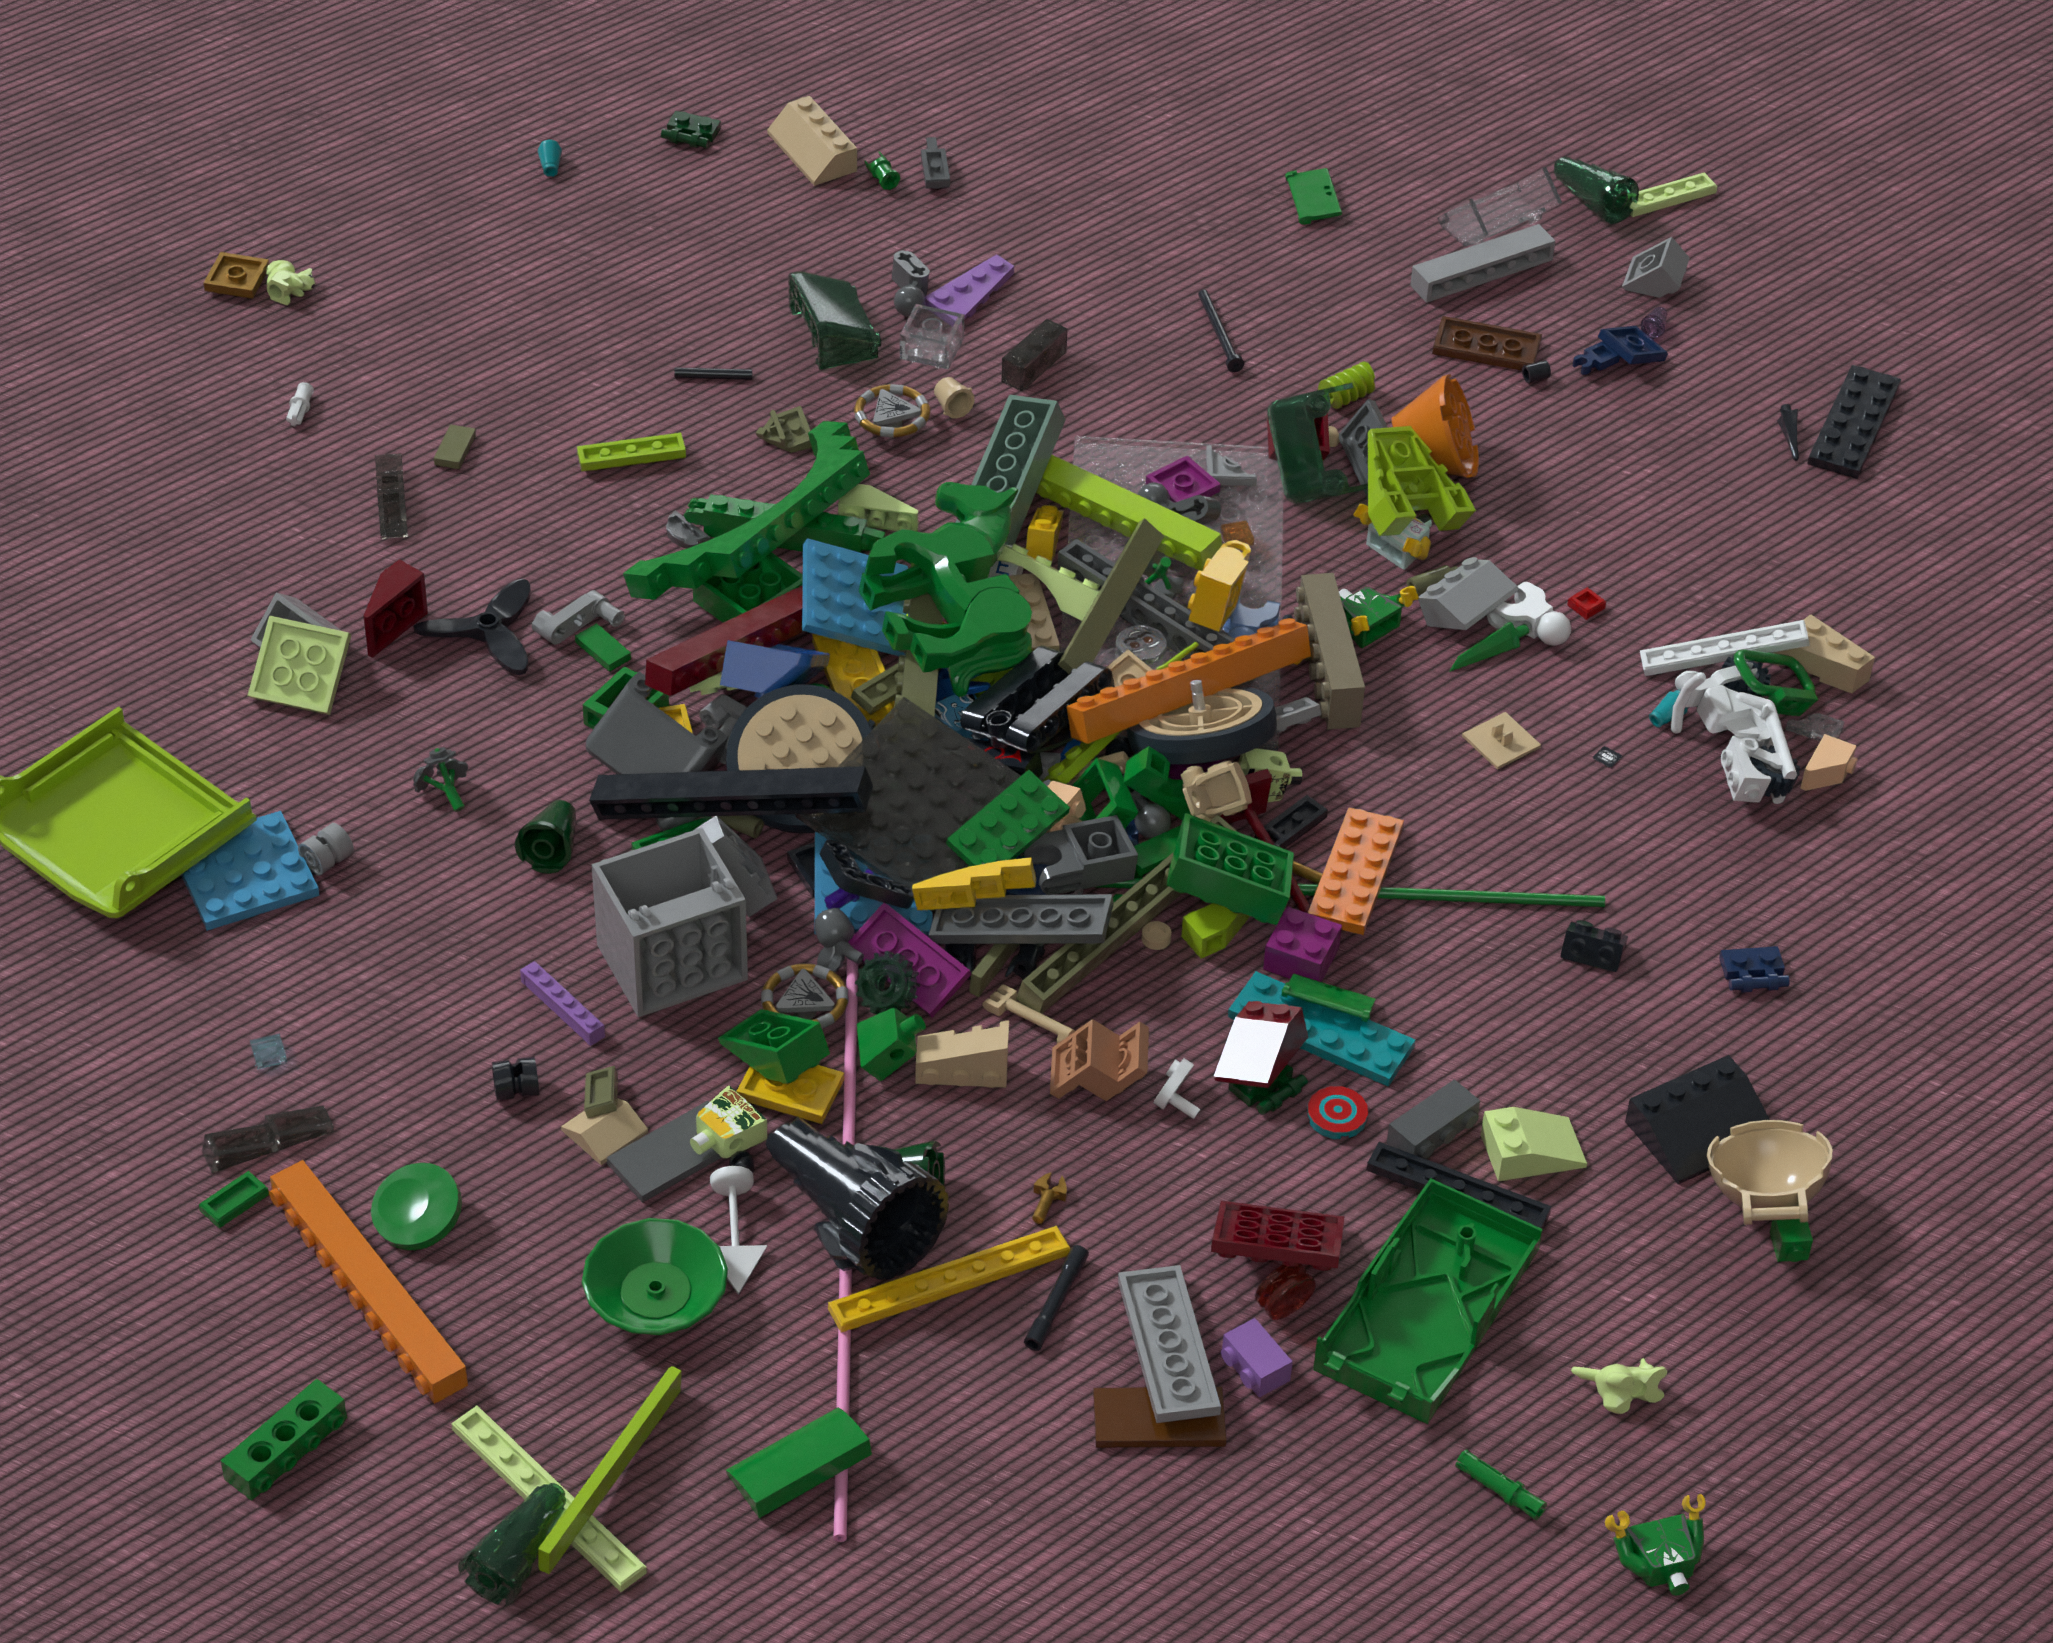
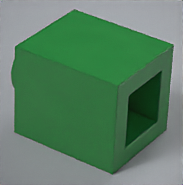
M1799 1219L1772 1220L1769 1233L1777 1262L1808 1260L1813 1243L1808 1222H1800Z

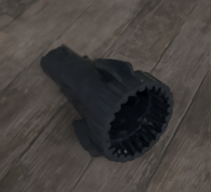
M799 1116L792 1123L784 1124L774 1133L769 1134L765 1144L774 1160L794 1179L793 1183L798 1189L810 1197L828 1218L829 1221L816 1223L813 1230L817 1233L819 1240L838 1268L843 1271L857 1269L863 1275L867 1274L879 1280L884 1278L892 1279L915 1267L927 1255L928 1251L933 1248L947 1220V1212L949 1210L948 1193L939 1180L919 1165L907 1161L903 1163L901 1154L887 1147L860 1143L852 1145L848 1141L843 1144L833 1136L825 1137Z

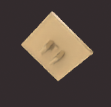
M1506 712L1462 733V737L1497 770L1541 748V744Z

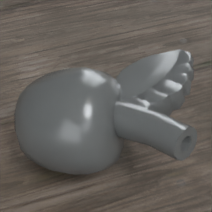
M830 908L822 911L815 919V932L819 942L824 946L819 953L817 964L831 969L833 972L839 971V968L843 966L845 956L856 964H860L864 954L854 949L848 943L853 938L855 932L850 919L839 908Z

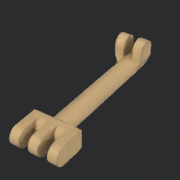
M1001 985L997 989L998 992L995 991L990 995V999L987 998L982 1003L987 1011L997 1016H1001L1008 1010L1058 1035L1057 1044L1075 1032V1030L1017 1002V991L1006 985Z

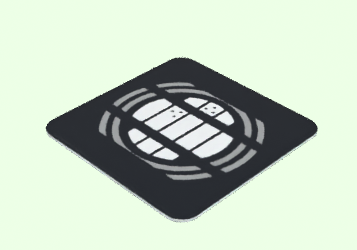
M1603 746L1593 756V759L1611 768L1622 755Z

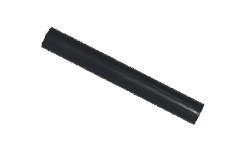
M675 367L674 377L752 380L753 370Z

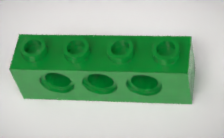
M316 1378L220 1460L224 1480L251 1501L260 1493L269 1490L275 1480L283 1473L292 1470L297 1461L309 1451L315 1450L332 1431L338 1430L347 1419L344 1398Z

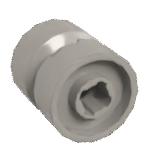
M331 823L320 830L317 836L313 835L299 844L298 852L301 857H304L310 871L320 876L334 867L335 862L340 863L354 853V846L347 832L337 823Z

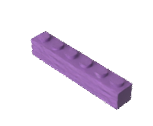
M534 961L520 970L521 982L582 1037L588 1045L591 1046L605 1037L604 1024L539 964Z

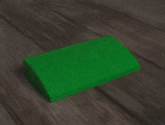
M838 1407L726 1469V1474L758 1518H761L871 1456L872 1450L867 1435L846 1412Z

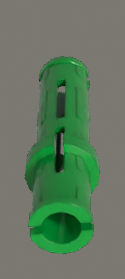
M1467 1449L1458 1457L1457 1461L1459 1462H1456V1468L1497 1493L1504 1499V1503L1510 1507L1514 1505L1534 1520H1538L1546 1509L1544 1508L1547 1507V1502L1526 1490L1525 1485L1520 1481L1514 1482Z

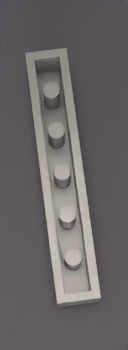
M1540 224L1414 265L1412 267L1410 286L1427 303L1552 261L1555 240Z

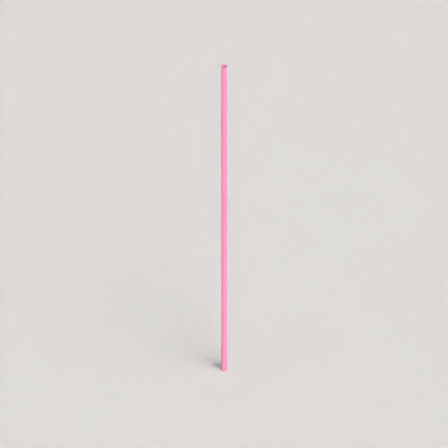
M847 958L846 988L848 989V1004L845 1013L843 1144L848 1141L854 1145L858 964ZM840 1269L839 1299L852 1295V1269L847 1271ZM838 1328L836 1408H841L849 1415L851 1330L841 1333ZM848 1469L835 1475L833 1539L837 1542H844L847 1539Z

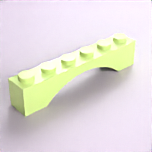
M1005 544L997 561L1016 564L1036 575L1053 594L1061 611L1083 621L1100 591L1098 590L1099 584L1086 578L1084 582H1081L1074 578L1076 573L1064 567L1057 570L1051 567L1052 561L1039 555L1034 559L1027 555L1029 550L1017 544H1013L1012 547Z

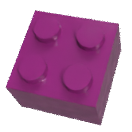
M1287 906L1265 946L1263 970L1291 979L1293 974H1297L1322 982L1339 950L1342 925Z

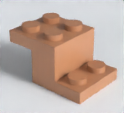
M1093 1019L1052 1047L1050 1094L1060 1099L1080 1085L1101 1099L1108 1101L1135 1081L1142 1079L1148 1070L1149 1027L1142 1022H1138L1119 1036Z

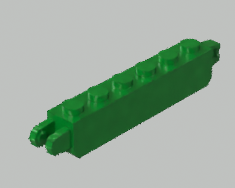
M710 494L708 499L691 498L688 504L689 509L687 508L684 517L688 523L704 526V532L708 536L718 537L754 519L775 504ZM822 512L777 548L803 552V544L808 538L862 553L863 550H871L877 540L885 537V532L867 527V519Z

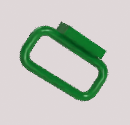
M1741 649L1735 653L1734 663L1744 682L1755 693L1768 696V699L1775 704L1778 714L1801 716L1819 700L1816 696L1815 686L1807 671L1794 657ZM1746 661L1787 666L1795 673L1803 689L1764 685L1755 678Z

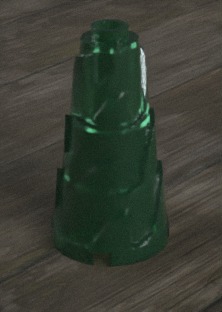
M1567 156L1561 157L1554 164L1556 178L1572 190L1576 197L1585 202V205L1605 222L1616 224L1623 221L1633 211L1630 208L1631 203L1637 204L1638 184L1634 179L1611 169L1608 171L1593 163L1588 164Z
M555 1483L537 1486L518 1507L491 1529L472 1550L466 1552L458 1563L460 1575L466 1569L469 1576L464 1582L475 1593L497 1605L502 1599H506L505 1606L514 1602L523 1590L522 1586L531 1573L533 1563L538 1557V1548L565 1510L563 1507L566 1505V1498L563 1488Z

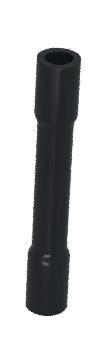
M1072 1246L1062 1265L1061 1273L1041 1312L1034 1320L1024 1339V1344L1027 1348L1033 1351L1041 1350L1062 1303L1089 1256L1088 1250L1083 1246Z

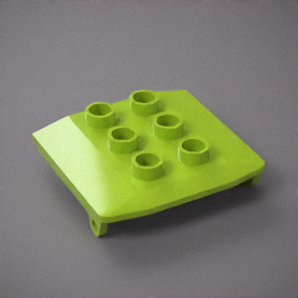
M119 706L23 772L13 777L0 775V844L2 847L71 899L109 918L124 916L257 821L256 815L252 813L251 802L247 797L239 803L127 724L124 721L123 710Z

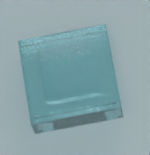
M280 1033L250 1040L257 1069L287 1062Z

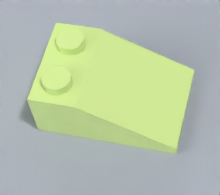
M1518 1107L1484 1111L1481 1137L1498 1181L1587 1167V1162L1569 1117Z

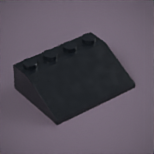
M1727 1055L1630 1098L1625 1123L1679 1185L1710 1170L1707 1152L1709 1145L1716 1136L1719 1137L1720 1142L1731 1135V1127L1770 1119L1745 1072L1730 1055Z

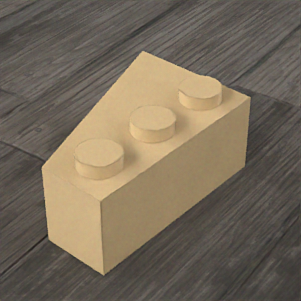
M1809 615L1804 619L1810 646L1773 652L1794 657L1803 665L1807 673L1820 677V682L1849 693L1855 692L1870 680L1875 659L1873 655L1813 615Z
M1009 1020L1000 1022V1027L983 1029L982 1025L972 1027L971 1032L956 1034L954 1030L918 1036L915 1084L1006 1088Z

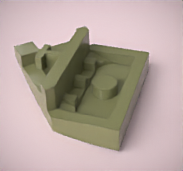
M801 406L776 414L775 410H771L770 419L763 428L759 427L756 432L757 437L791 453L812 448L808 437V432L811 430Z

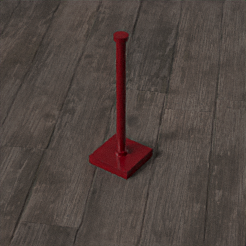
M1264 769L1245 775L1252 798V803L1247 805V809L1230 816L1222 814L1220 817L1228 824L1247 819L1258 840L1274 845L1258 817L1259 814L1266 812L1272 782V775L1269 770ZM1292 876L1290 895L1299 911L1308 913L1310 905Z

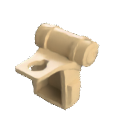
M1229 760L1215 764L1208 768L1206 773H1204L1202 767L1191 766L1181 774L1184 783L1183 793L1192 816L1210 822L1217 815L1224 814V816H1230L1247 809L1248 804L1252 803L1248 782L1238 762L1232 763Z

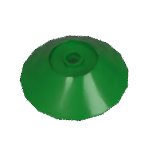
M647 1218L623 1224L602 1237L585 1259L581 1283L588 1304L606 1323L633 1334L664 1335L687 1329L712 1313L725 1294L728 1267L720 1246L703 1230L679 1220Z

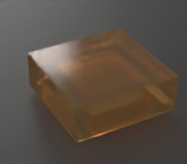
M1247 521L1221 525L1220 532L1225 543L1238 540L1249 546L1254 545V536Z

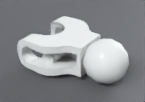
M1523 582L1517 586L1519 591L1515 593L1514 597L1516 604L1503 602L1487 614L1489 623L1498 630L1508 622H1512L1515 628L1526 624L1529 628L1528 636L1533 639L1538 636L1545 644L1552 646L1563 644L1571 633L1569 619L1563 613L1553 611V606L1545 601L1544 591L1529 582Z

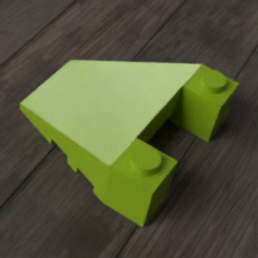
M1411 426L1375 428L1368 431V515L1379 536L1400 535L1416 517L1415 510L1428 509L1439 531L1460 529L1476 511L1465 489L1459 482L1456 485L1446 475L1448 469L1443 464L1438 465L1429 455L1432 451Z

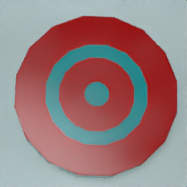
M1330 1086L1320 1089L1312 1095L1308 1103L1307 1117L1312 1128L1322 1136L1331 1139H1341V1136L1349 1135L1350 1138L1356 1136L1364 1129L1368 1120V1105L1364 1098L1354 1090L1343 1086Z

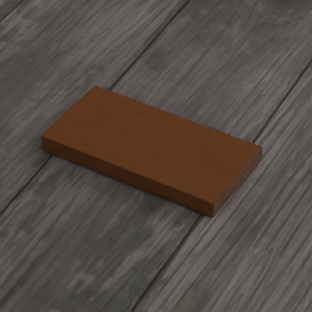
M1442 316L1432 354L1522 371L1524 365L1536 362L1542 334Z
M1147 1387L1093 1388L1096 1448L1226 1447L1223 1388L1216 1387L1221 1405L1220 1415L1156 1423Z

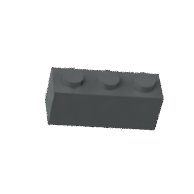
M1454 1079L1389 1124L1386 1144L1427 1159L1435 1149L1444 1143H1450L1458 1133L1465 1128L1470 1129L1476 1124L1479 1118L1480 1100Z

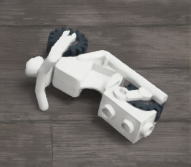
M1734 655L1732 658L1728 657L1722 668L1717 670L1708 679H1706V675L1702 672L1685 671L1675 679V686L1680 693L1673 706L1671 731L1676 734L1681 732L1685 707L1698 706L1697 712L1710 733L1729 730L1735 735L1732 736L1728 746L1721 754V764L1726 774L1727 784L1733 801L1760 803L1765 793L1767 797L1771 795L1773 803H1782L1787 793L1791 792L1800 774V766L1797 765L1798 761L1796 758L1792 759L1775 704L1771 700L1763 698L1764 696L1755 693L1747 686L1736 668ZM1746 661L1755 678L1760 683L1769 685L1771 674H1768L1769 670L1767 667L1762 668L1763 663Z

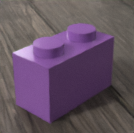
M1255 1318L1223 1335L1221 1350L1223 1360L1228 1366H1233L1240 1375L1243 1384L1247 1388H1251L1258 1397L1290 1381L1293 1361Z

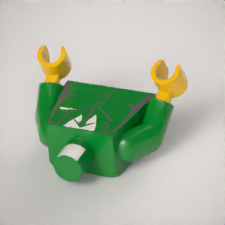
M1415 586L1403 588L1400 594L1394 596L1381 594L1370 587H1365L1355 594H1352L1347 589L1339 591L1351 638L1362 649L1400 627L1402 607H1410L1414 600L1419 599Z
M1702 1494L1697 1495L1698 1507L1696 1509L1690 1506L1689 1495L1685 1496L1682 1500L1683 1509L1689 1513V1518L1687 1519L1684 1514L1628 1527L1630 1518L1625 1511L1617 1513L1620 1520L1619 1526L1616 1525L1613 1515L1607 1516L1605 1526L1608 1530L1615 1532L1616 1536L1613 1540L1622 1566L1636 1576L1642 1577L1646 1585L1650 1587L1667 1584L1672 1595L1676 1596L1685 1593L1690 1588L1687 1579L1693 1576L1694 1567L1701 1560L1704 1546L1703 1518H1699V1512L1704 1509L1706 1503Z

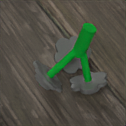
M1156 550L1143 573L1148 578L1144 582L1149 585L1152 582H1157L1154 588L1173 600L1183 592L1182 586L1184 581L1180 577L1173 578L1172 576H1167L1171 560Z
M444 747L436 748L429 753L430 756L424 759V763H427V765L420 767L414 775L413 786L415 787V792L419 793L431 784L445 792L454 811L458 812L464 809L465 805L454 783L458 777H466L468 764L452 758L457 755L456 751L446 750ZM435 764L438 769L437 775L443 777L445 785L432 779Z

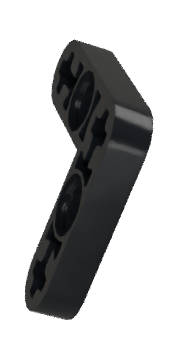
M829 839L825 841L820 851V856L838 887L846 892L900 908L909 909L914 901L911 887L900 882L862 872L845 845L835 840Z

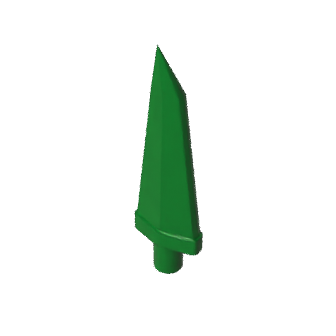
M1512 622L1504 624L1502 628L1459 655L1449 672L1519 648V638L1529 634L1528 626L1522 624L1515 628Z

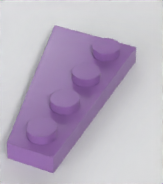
M996 254L925 296V306L959 329L964 324V319L967 316L971 317L976 312V307L980 303L984 304L989 299V294L992 291H997L1014 274V266Z

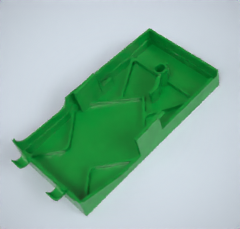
M1430 1178L1359 1279L1349 1303L1322 1339L1320 1336L1317 1338L1313 1370L1421 1422L1429 1424L1539 1251L1543 1229Z

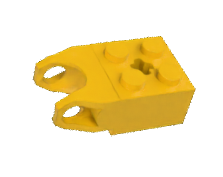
M1238 540L1228 541L1220 547L1212 559L1208 558L1206 560L1203 571L1199 570L1193 585L1197 589L1196 593L1191 595L1187 608L1191 610L1188 621L1218 632L1222 629L1237 607L1251 553L1248 544Z

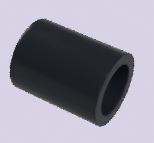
M1544 360L1524 365L1522 367V375L1526 383H1531L1549 378L1551 376V368L1549 363Z

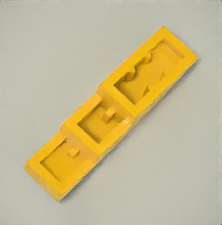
M1032 858L1003 860L970 866L913 884L912 891L917 911L975 907L976 899L1005 897L1006 889L1035 887L1036 876Z

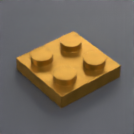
M220 252L203 283L204 291L253 299L266 275L269 259Z

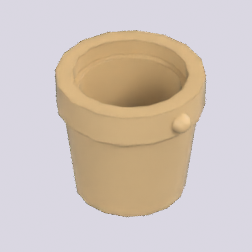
M952 377L941 379L935 386L934 395L940 402L945 416L960 418L969 413L973 408L975 400L972 388H967Z

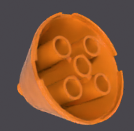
M1448 374L1438 379L1391 418L1392 426H1411L1432 451L1429 455L1438 465L1443 464L1448 469L1446 474L1471 478L1477 475L1479 468L1478 445L1473 446L1471 432L1475 431V426L1467 399L1456 378L1450 379L1449 377L1452 376Z

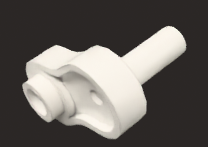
M1185 1058L1181 1062L1175 1060L1166 1073L1170 1078L1153 1103L1163 1110L1170 1103L1194 1119L1200 1109L1176 1093L1194 1064Z

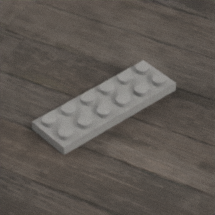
M1181 1266L1119 1272L1118 1284L1156 1423L1220 1415V1401Z

